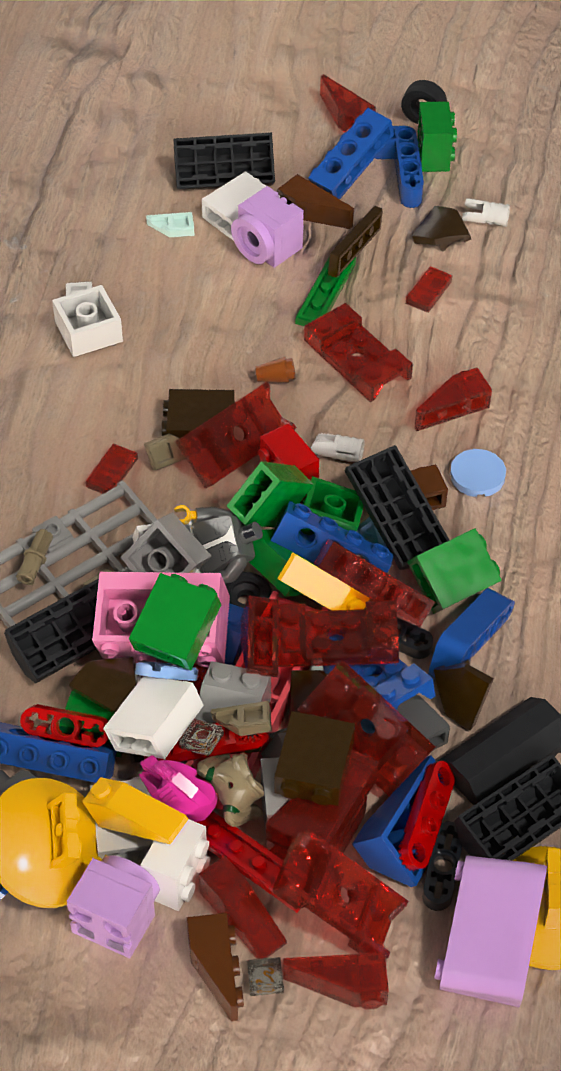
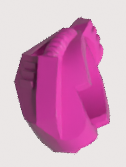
M153 755L140 762L143 772L139 773V776L151 797L185 814L188 819L194 822L205 820L214 810L218 796L211 784L196 778V769L177 761H158Z

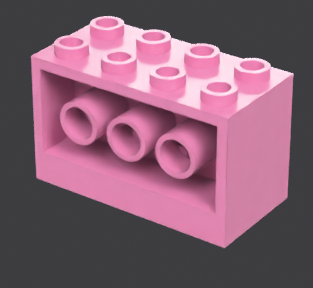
M99 573L92 641L103 659L134 657L135 663L144 661L169 663L136 651L129 640L159 574L162 573L168 576L177 574L184 577L190 584L196 586L205 584L216 591L221 607L194 664L209 668L211 661L225 664L230 595L221 573Z

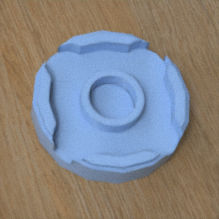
M483 449L466 450L458 454L451 463V481L461 493L468 496L477 497V495L485 494L484 497L491 496L504 485L506 467L503 460L490 451Z
M144 661L136 663L135 674L155 678L196 681L198 669L193 667L190 671L169 663Z

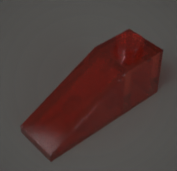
M323 74L320 77V96L337 127L343 132H347L353 126L356 118L362 115L367 108L376 112V106Z
M478 367L461 371L451 376L416 409L414 426L416 431L490 408L492 388Z
M248 596L241 616V646L246 673L271 677L278 676L279 600Z
M223 856L199 873L200 894L218 914L227 913L228 925H235L236 935L260 962H263L287 944L286 938L245 877L226 856Z
M385 953L283 958V979L352 1007L376 1009L381 1005H387L389 988Z

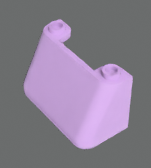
M466 855L465 862L458 860L455 880L461 882L445 960L438 959L434 978L441 980L440 990L520 1007L527 979L547 866Z

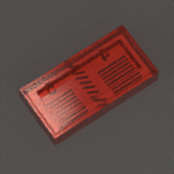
M430 266L407 295L405 304L429 313L452 283L453 275Z
M113 443L86 480V487L102 494L117 486L118 482L126 477L136 463L138 453Z

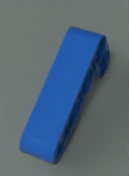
M393 126L394 136L378 153L375 159H394L400 202L405 207L415 208L422 203L424 184L417 134L415 129L410 126Z
M490 588L485 589L440 636L434 650L428 675L435 679L434 669L436 667L459 664L467 659L470 662L471 658L508 620L513 611L515 601Z

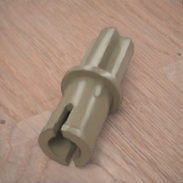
M40 529L36 532L30 548L24 552V561L16 575L17 580L23 584L33 585L41 565L46 562L45 554L53 539L52 533L46 529Z

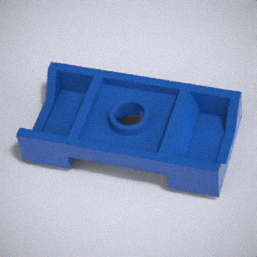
M362 620L351 624L312 647L313 655L322 656L324 672L334 675L336 683L385 726L392 723L398 706L416 694L420 693L429 699L436 697L433 678L415 663L407 666L379 643L378 633Z

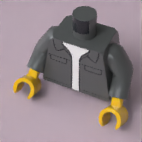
M184 505L175 507V512L184 511L187 513L184 519H179L184 525H187L191 520H196V523L192 524L194 537L212 556L201 567L202 573H221L225 584L236 581L247 566V563L255 557L253 541L263 536L260 525L257 522L244 525L232 511L219 507L195 508V511H189Z

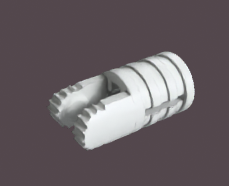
M466 198L465 206L483 211L482 213L465 212L463 213L462 220L507 227L510 204L505 205L503 203L498 204L496 202L491 203L489 201Z
M321 433L316 436L311 450L321 456L356 463L362 460L365 440L338 434Z

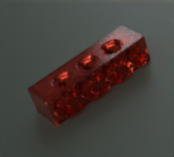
M329 538L314 562V565L418 627H421L435 604V601Z

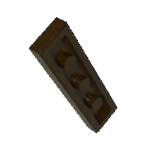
M374 206L330 253L328 275L333 277L339 276L381 230L382 208Z

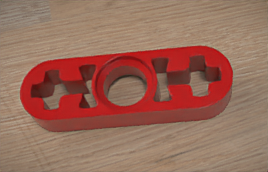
M36 704L26 709L20 718L23 730L34 736L89 747H100L109 740L103 729L108 720L101 716ZM38 713L39 719L48 721L54 715L51 724L41 723L37 727L34 726V721L30 720L29 717ZM66 717L73 721V733L65 734L59 729V720ZM96 724L99 725V731L104 732V735H101L98 739H95V734L89 731H84L81 737L79 736L82 728L92 729Z

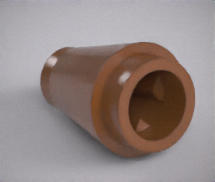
M285 356L255 366L258 382L289 383V380L296 379L293 358L286 359Z

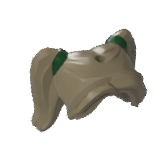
M229 753L203 759L197 764L198 775L209 781L223 805L224 820L231 827L241 826L250 820L256 821L264 814L261 808L254 804L256 800L264 796V788L253 778V774L247 764L248 755L245 753L234 754L232 758H230Z

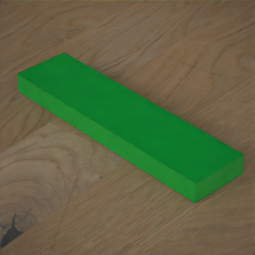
M329 256L299 310L295 324L318 331L321 330L356 265V257L339 276L333 277L328 275Z

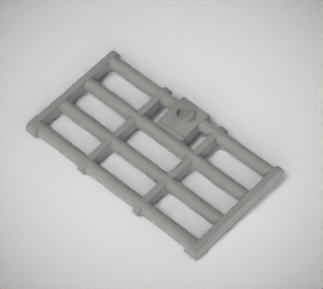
M123 480L118 482L117 486L76 510H69L68 514L60 519L54 516L34 527L30 536L24 539L19 538L14 545L0 552V565L29 549L36 532L40 529H46L53 535L47 550L48 554L45 555L46 562L41 565L38 571L47 583L5 608L0 604V619L7 628L16 624L11 617L54 592L61 599L68 596L69 594L63 587L106 562L109 563L115 572H133L128 566L123 567L115 558L134 544L133 534L109 548L99 539V537L139 514L148 524H154L157 521L156 517ZM123 495L132 504L129 508L92 529L83 520L86 516ZM74 523L83 533L76 538L67 529V527ZM89 543H92L99 552L57 578L47 568ZM19 570L0 581V594L21 583L16 578Z

